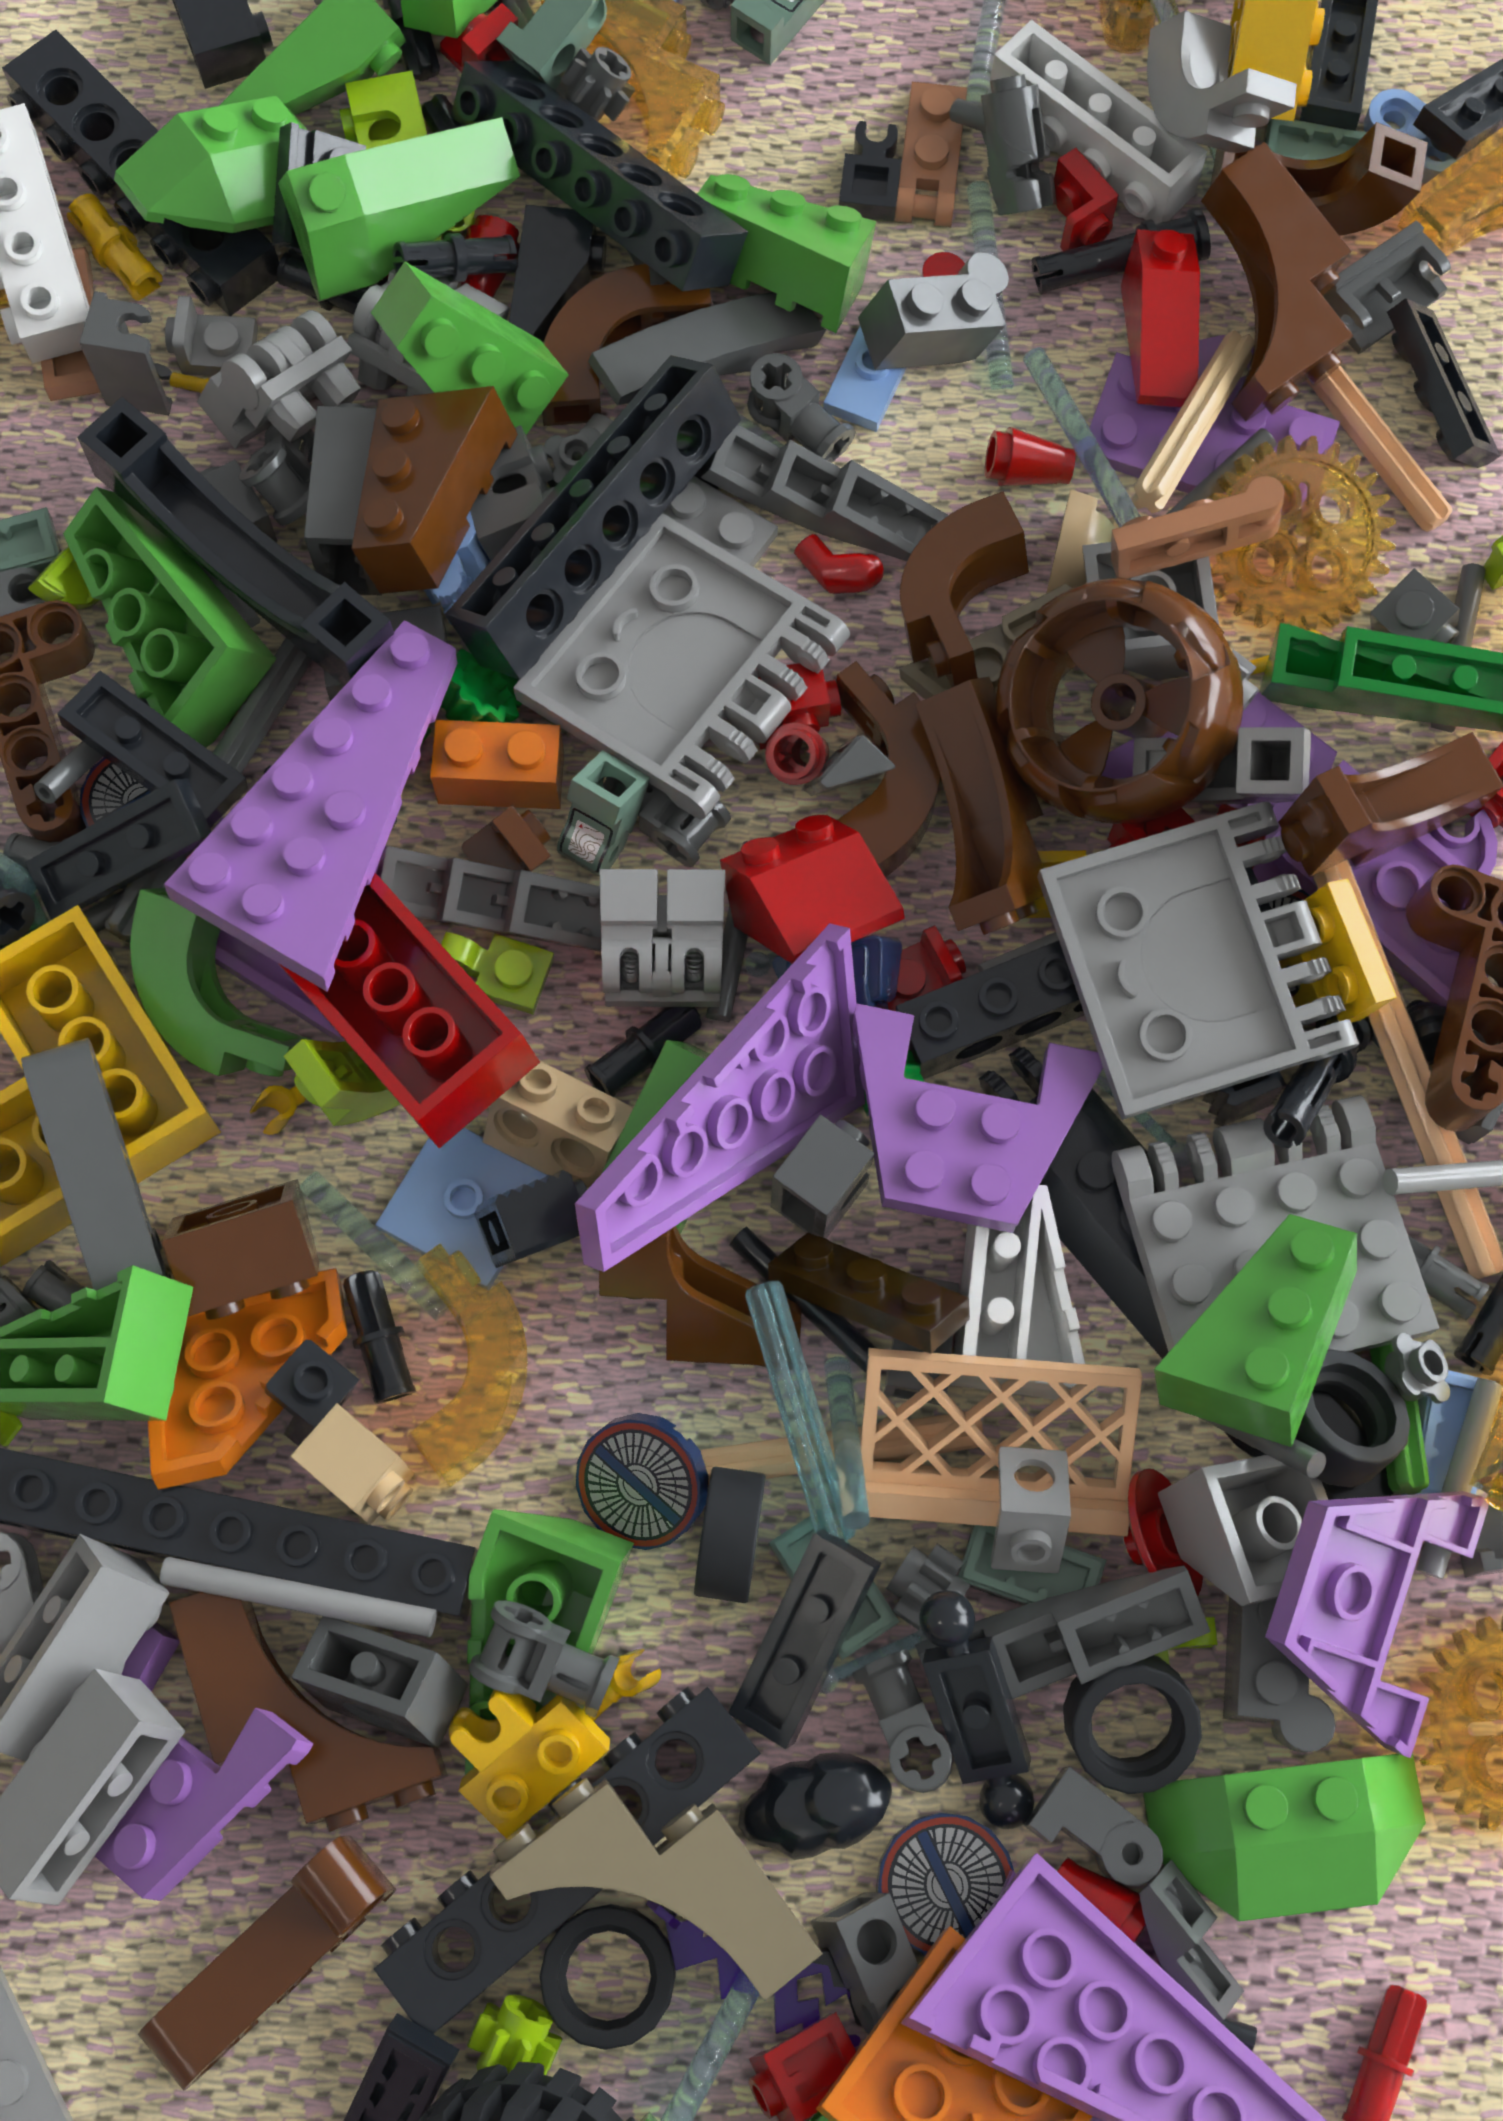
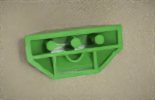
M277 96L177 113L116 170L114 181L145 221L163 223L166 218L188 227L228 233L272 225L275 208L280 127L293 122L299 124L301 129H308Z
M1413 1753L1411 1758L1400 1754H1390L1176 1780L1155 1792L1143 1793L1148 1827L1157 1835L1163 1849L1162 1864L1165 1865L1172 1860L1195 1890L1239 1922L1377 1905L1426 1824Z

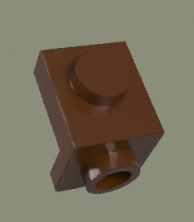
M512 805L462 844L461 850L469 861L510 870L532 871L551 857L550 853L543 846L551 840V837L529 809L520 815Z

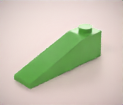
M501 117L352 152L288 170L278 185L318 302L375 285L394 269L393 262H404L402 257L393 256L395 242L434 241L518 179L520 173Z

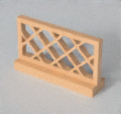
M868 1348L859 1463H857L856 1516L996 1527L1000 1509L999 1471L989 1469L995 1465L999 1468V1448L1002 1446L1019 1447L1033 1436L1044 1449L1060 1450L1042 1429L1067 1409L1071 1408L1090 1431L1064 1450L1068 1456L1071 1507L1068 1532L1127 1537L1129 1527L1128 1490L1142 1384L1140 1368ZM881 1369L910 1371L924 1388L900 1407L896 1408L880 1390ZM928 1373H937L940 1375L937 1378L933 1379ZM961 1375L979 1377L992 1391L966 1413L944 1391L947 1386ZM996 1378L1008 1380L1001 1385ZM1029 1381L1048 1382L1060 1397L1035 1417L1031 1418L1011 1395ZM1063 1383L1076 1385L1069 1390ZM1097 1386L1124 1388L1122 1407L1100 1424L1079 1401ZM934 1397L955 1421L930 1441H927L906 1418ZM1000 1403H1003L1023 1426L995 1447L976 1427L975 1423ZM879 1406L887 1417L877 1424ZM896 1426L918 1449L901 1463L873 1461L875 1443ZM1117 1428H1119L1118 1444L1110 1436ZM965 1431L985 1455L969 1468L950 1467L939 1455L938 1451ZM1101 1441L1116 1458L1114 1478L1084 1477L1074 1466L1073 1462ZM928 1460L933 1466L922 1464ZM1042 1468L1036 1473L1016 1471L1014 1474L1017 1483L1029 1491H1044L1049 1489L1054 1483L1051 1475Z

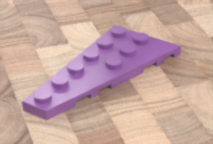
M829 923L576 1201L575 1209L584 1265L605 1272L791 1152L820 1114L834 1124L837 1120L844 1118L865 1104L859 1068L861 1062L857 1036L854 1037L852 1025L856 1007V992L850 928Z
M1035 1853L1024 1863L901 2022V2024L1102 2121H1327L1038 1853Z

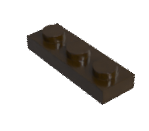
M809 1232L768 1263L770 1286L930 1354L970 1320L969 1297Z

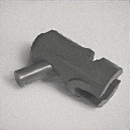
M1025 74L991 80L992 93L981 95L982 106L960 98L956 99L950 108V120L981 131L987 146L989 163L987 175L996 203L997 214H1015L1057 204L1054 176L1052 173L1048 174L1039 168L1040 162L1050 158V147L1045 140L1038 84L1026 86Z

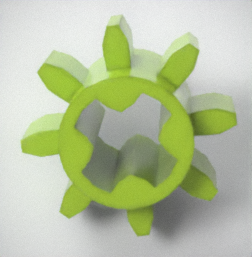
M516 1994L506 1996L501 2008L488 2002L483 2013L480 2014L467 2044L468 2048L481 2052L476 2064L477 2070L500 2064L506 2067L509 2074L518 2062L542 2064L544 2066V2075H547L563 2039L561 2036L549 2032L553 2019L546 2007L534 1999Z

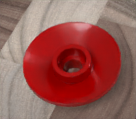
M1148 1468L1138 1471L1133 1475L1128 1490L1130 1525L1128 1527V1536H1124L1127 1552L1135 1564H1144L1148 1573L1184 1565L1188 1570L1198 1597L1202 1588L1203 1576L1180 1558L1158 1496V1492L1172 1484L1157 1470Z

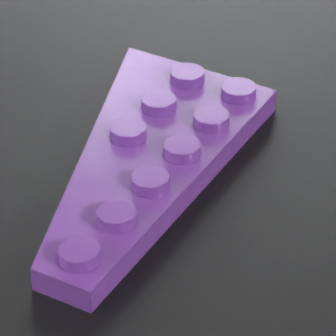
M404 620L394 631V635L380 646L164 883L169 899L328 992L335 974L334 963L342 942H347L355 924L354 912L364 887L370 885L402 805V791L409 774L414 775L421 757V743L429 723L435 722L457 666L455 647Z

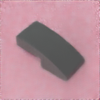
M1170 1860L1160 1868L1158 1874L1139 1893L1149 1937L1162 1969L1218 2021L1222 2022L1244 1990L1202 1938L1218 1917L1174 1862Z

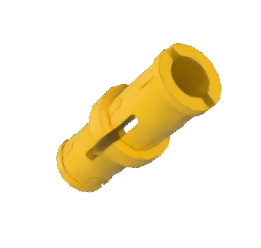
M87 193L74 199L68 207L71 212H67L66 217L92 247V255L97 263L104 269L108 267L136 301H140L160 288L159 282H163L162 274L141 253L137 247L136 236L130 229L124 225H119L95 195Z

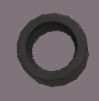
M1328 1350L1313 1390L1325 1391L1341 1399L1356 1413L1365 1429L1368 1447L1356 1446L1333 1432L1324 1423L1317 1411L1313 1394H1311L1295 1439L1325 1454L1326 1465L1322 1473L1316 1477L1317 1479L1329 1485L1354 1487L1372 1480L1400 1454L1408 1442L1410 1420L1405 1401L1392 1380L1377 1366L1351 1352Z
M723 1467L712 1468L694 1585L695 1596L739 1603L748 1602L766 1478L765 1474Z
M1155 1655L1128 1666L1118 1667L1084 1684H1081L1076 1676L1070 1684L1063 1704L1065 1733L1084 1771L1103 1787L1126 1794L1155 1792L1176 1781L1194 1761L1202 1738L1200 1710L1189 1688L1176 1670ZM1145 1684L1152 1686L1165 1696L1171 1708L1172 1723L1168 1734L1156 1748L1140 1756L1118 1758L1109 1755L1098 1746L1092 1733V1716L1095 1708L1107 1694L1124 1685Z
M609 1904L585 1909L560 1926L545 1949L539 1977L544 2006L557 2028L581 2045L607 2050L632 2045L655 2029L670 2005L676 1971L670 1944L659 1926L636 1909ZM606 1931L626 1934L637 1942L648 1958L651 1974L647 1995L639 2007L624 2018L609 2021L590 2017L577 2007L569 1993L566 1977L570 1957L579 1943L593 1934Z

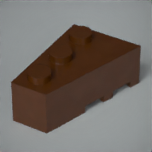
M494 386L378 399L351 549L380 594L437 589L470 527L466 519L478 494L487 495L494 481L490 471L502 448L511 449L518 435Z

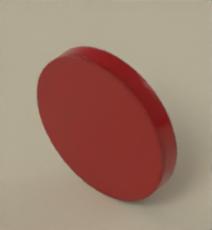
M938 252L928 257L924 262L922 269L923 277L958 275L959 270L965 263L959 256L953 253Z

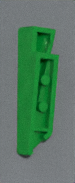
M1280 623L1277 627L1259 693L1271 702L1308 708L1503 732V653L1350 626L1343 630L1340 641L1290 624Z

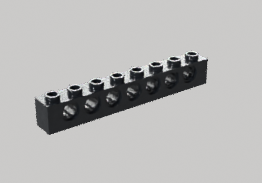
M0 1448V1524L75 1540L81 1534L117 1549L160 1558L173 1557L436 1609L437 1616L467 1622L471 1606V1600H468L469 1574L478 1552L476 1547L180 1485L158 1490L152 1479Z

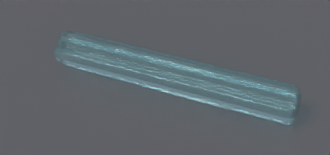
M769 1281L752 1286L746 1290L745 1297L814 1530L817 1532L824 1529L839 1539L848 1541L855 1536L856 1530L783 1285L779 1281Z

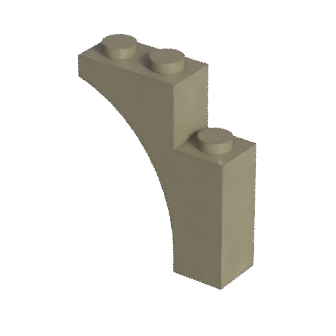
M585 1778L552 1804L558 1815L536 1833L527 1823L493 1850L500 1861L490 1868L489 1876L506 1900L531 1892L553 1888L593 1887L612 1889L636 1895L660 1904L689 1920L722 1947L745 1973L764 2001L823 1954L713 1803L702 1812L694 1803L677 1814L661 1829L667 1840L656 1848L606 1778L594 1787Z

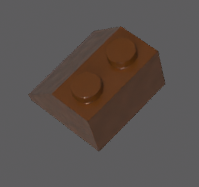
M298 1179L174 1217L161 1241L174 1280L193 1286L188 1317L201 1312H205L208 1320L225 1317L245 1307L243 1299L268 1291L271 1299L291 1296L307 1289L310 1286L308 1279L318 1276L319 1259Z

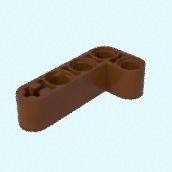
M54 600L0 616V656L4 653L13 652L7 660L0 663V759L17 813L32 837L42 841L62 842L64 839L86 829V826L80 814V796L75 783L55 801L57 805L55 809L56 818L50 821L46 804L34 791L35 783L66 756L44 683L77 673L86 668L93 659L95 644L77 609L68 602ZM63 634H72L63 643L52 644L57 637ZM30 704L24 713L18 716H9L16 707ZM47 757L42 766L33 770H25L26 766L35 758Z
M1452 864L1443 866L1436 871L1410 898L1406 906V918L1410 928L1419 937L1459 952L1425 1097L1427 1111L1434 1122L1446 1130L1459 1132L1468 1130L1503 1102V925L1500 923V921L1503 922V880L1465 866ZM1440 899L1446 901V903L1451 907V909H1449L1448 907H1446V906L1440 901ZM1486 974L1496 981L1498 987L1491 983ZM1472 1029L1476 1030L1483 1036L1486 1044L1481 1042L1474 1035ZM1472 1075L1468 1080L1462 1083V1081H1464L1468 1076Z
M339 1836L319 1851L291 1880L293 1886L167 2003L138 2033L139 2037L183 2091L199 2080L259 2023L257 2018L275 2002L279 2004L313 1971L311 1967L329 1951L332 1953L366 1921L365 1916L382 1900L386 1902L395 1893L396 1888L352 1836Z

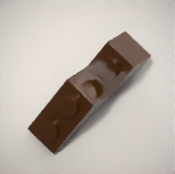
M676 1226L605 1272L599 1270V1296L667 1300V1361L799 1368L802 1317L799 1305L698 1255L685 1243Z

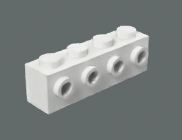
M1030 20L994 54L990 81L1025 74L1026 86L1038 84L1045 140L1050 147V151L1057 152L1063 156L1072 149L1077 148L1119 194L1118 200L1124 204L1131 214L1145 220L1152 219L1155 224L1167 222L1195 195L1207 151L1196 142L1180 138L1168 132L1160 124L1152 109L1033 20ZM991 84L989 85L988 93H992Z
M23 103L0 109V290L5 289L10 307L0 309V313L11 344L22 343L31 362L36 363L82 350L79 342L90 306L39 139L27 108Z

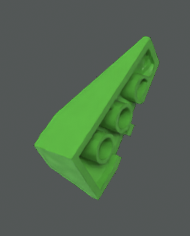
M323 0L219 106L277 96L296 116L345 92V83L369 79L374 73L378 76L386 74L401 58L403 52L400 47L406 40L400 28L375 0Z
M494 1509L490 1515L469 1574L468 1600H471V1637L467 1642V1664H470L473 1656L481 1654L495 1622L491 1618V1610L494 1603L506 1600L528 1606L546 1616L552 1623L570 1630L571 1632L566 1643L593 1655L634 1543L570 1518ZM511 1638L506 1650L508 1656H510L515 1644L513 1638ZM470 1673L469 1708L482 1719H497L488 1706L494 1689L482 1684ZM546 1690L541 1702L531 1699L536 1704L535 1712L541 1710L557 1694ZM465 1758L466 1775L474 1766Z

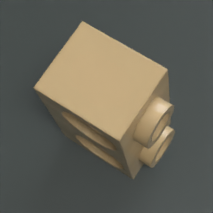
M540 1061L536 1067L490 1105L482 1142L546 1175H553L560 1170H564L571 1174L573 1181L581 1179L588 1189L601 1175L634 1107Z
M338 1403L335 1404L290 1456L369 1525L379 1515L386 1521L392 1518L413 1492V1489L407 1485V1482L415 1473L398 1454Z

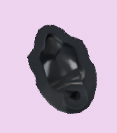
M822 1753L808 1761L789 1762L771 1769L761 1788L753 1793L741 1807L738 1826L749 1841L763 1847L775 1848L793 1860L811 1858L830 1849H846L870 1834L883 1819L892 1795L891 1782L880 1769L868 1760L851 1754Z

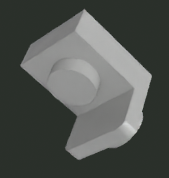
M178 296L175 317H168L166 321V348L168 353L175 354L182 374L214 376L221 371V366L225 361L237 354H245L248 348L257 342L258 325L256 319L251 317L199 315L196 312L191 296Z

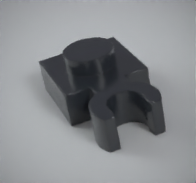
M859 121L855 129V154L845 153L839 205L857 210L866 219L894 222L902 159L893 158L897 149V127L894 124H889L887 137L883 141L873 142L866 137V121Z

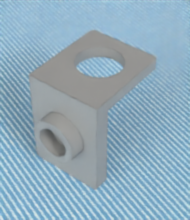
M1002 1446L999 1448L998 1453L1000 1509L991 1552V1568L1059 1573L1071 1519L1067 1452ZM1037 1466L1046 1470L1053 1478L1054 1483L1049 1489L1044 1491H1029L1017 1483L1014 1474L1022 1467Z

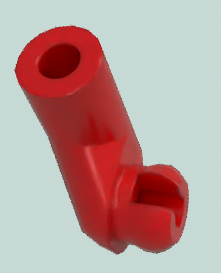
M816 534L804 538L794 550L796 557L829 593L844 594L868 591L880 583L884 576L883 563L876 555L870 553L834 555Z

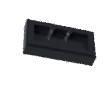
M397 2013L387 2027L343 2121H418L428 2108L434 2104L460 2049Z

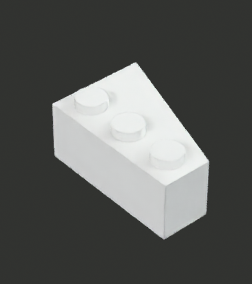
M1046 1185L1038 1186L1013 1233L967 1224L960 1294L969 1297L970 1320L956 1331L953 1354L1085 1364L1078 1334L1080 1329L1076 1308H1072L1064 1273L1066 1265ZM961 1375L950 1384L952 1386L991 1391L976 1376ZM996 1378L1001 1385L1008 1380ZM1029 1381L1013 1393L1057 1400L1060 1397L1048 1382ZM1063 1383L1069 1390L1076 1385ZM1094 1389L1079 1401L1082 1402L1084 1399H1086L1091 1393L1094 1392Z

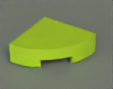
M69 546L61 551L28 587L33 594L45 602L54 600L64 601L76 609H84L101 601L92 598Z

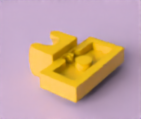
M1349 879L1329 882L1306 898L1304 901L1308 903L1322 945L1309 952L1279 961L1281 969L1287 968L1288 965L1293 966L1311 961L1312 959L1325 957L1332 972L1325 975L1319 981L1301 984L1297 994L1292 997L1295 1007L1311 1003L1321 997L1339 995L1346 1010L1337 1014V1018L1339 1021L1350 1019L1352 1023L1364 1019L1397 998Z
M494 1689L488 1706L497 1719H482L470 1708L461 1707L456 1711L450 1722L449 1738L451 1743L474 1766L473 1769L461 1778L458 1791L505 1838H508L609 1751L610 1738L588 1715H585V1712L575 1702L562 1696H555L541 1710L535 1712L536 1704L530 1698L521 1694H509Z

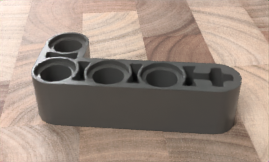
M87 1037L22 1057L21 1062L26 1082L93 1289L99 1290L116 1282L117 1272L132 1265L172 1279L171 1274H168L160 1253V1250L163 1249L156 1229L151 1227L106 1084L89 1038Z

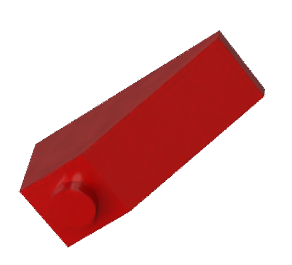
M1137 229L1120 285L1137 404L1182 407L1198 381L1200 268L1194 234L1179 233L1174 230L1152 231Z

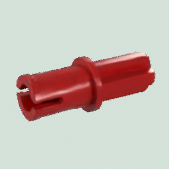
M1390 1984L1386 1988L1367 2048L1365 2049L1361 2046L1358 2048L1357 2053L1364 2057L1346 2112H1343L1341 2119L1345 2121H1390L1405 2074L1413 2077L1415 2071L1408 2068L1428 2007L1427 2000L1420 1994L1398 1985Z

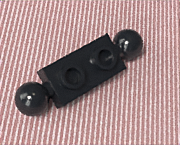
M944 1590L936 1592L923 1603L919 1613V1624L924 1636L931 1643L940 1647L925 1649L922 1664L962 1784L986 1780L979 1795V1805L982 1814L988 1822L998 1828H1017L1029 1819L1034 1809L1033 1791L1028 1782L1017 1775L1029 1772L1031 1755L993 1638L989 1636L969 1640L968 1638L975 1626V1613L970 1602L963 1595L955 1591Z

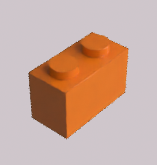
M435 720L431 781L438 804L510 807L513 805L514 808L561 809L564 748L560 725Z

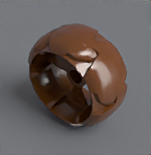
M1123 578L1097 580L1070 589L1043 605L1035 614L1036 623L1017 637L1009 648L1001 667L996 693V715L999 729L1007 737L1008 756L1025 784L1037 796L1056 809L1075 817L1100 823L1137 824L1149 822L1177 811L1191 802L1214 780L1221 761L1232 752L1242 721L1243 684L1237 658L1223 636L1224 631L1203 608L1190 599L1151 581L1145 582ZM1123 627H1129L1135 631H1152L1166 639L1176 649L1173 656L1178 667L1189 672V677L1177 678L1154 686L1128 674H1123L1125 664V633ZM1077 665L1084 674L1098 683L1091 697V710L1096 720L1065 739L1063 735L1054 731V700L1066 667L1073 669ZM1136 703L1134 711L1131 713L1133 704ZM1113 731L1132 738H1160L1167 731L1178 736L1176 740L1170 737L1166 739L1162 745V748L1167 752L1166 755L1150 770L1132 777L1119 779L1101 776L1106 767Z

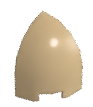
M1070 489L1046 594L1064 584L1071 588L1086 584L1082 545L1111 542L1112 529L1120 527L1119 518L1116 515L1107 518L1096 511L1098 500L1093 496Z

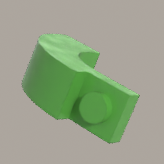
M165 888L141 889L131 929V966L134 982L143 1007L154 1027L165 1041L189 1062L217 1076L242 1071L245 1067L253 1072L274 1077H281L284 1071L291 1070V1066L283 1056L301 1039H312L256 1021L239 1011L225 995L217 976L215 952L220 928L170 900Z

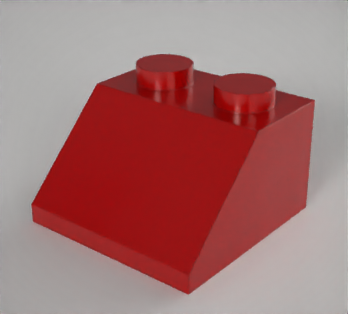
M829 815L805 817L795 824L794 829L772 838L762 837L750 840L742 845L741 851L720 859L721 869L725 870V887L734 927L791 964L797 960L829 923L850 928L851 942H854L905 919L903 906L860 833Z

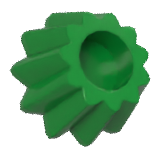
M461 648L456 654L457 666L440 706L446 710V718L455 721L502 723L516 720L519 717L517 708L522 705V703L516 700L513 688L518 681L513 677L480 666L472 654Z

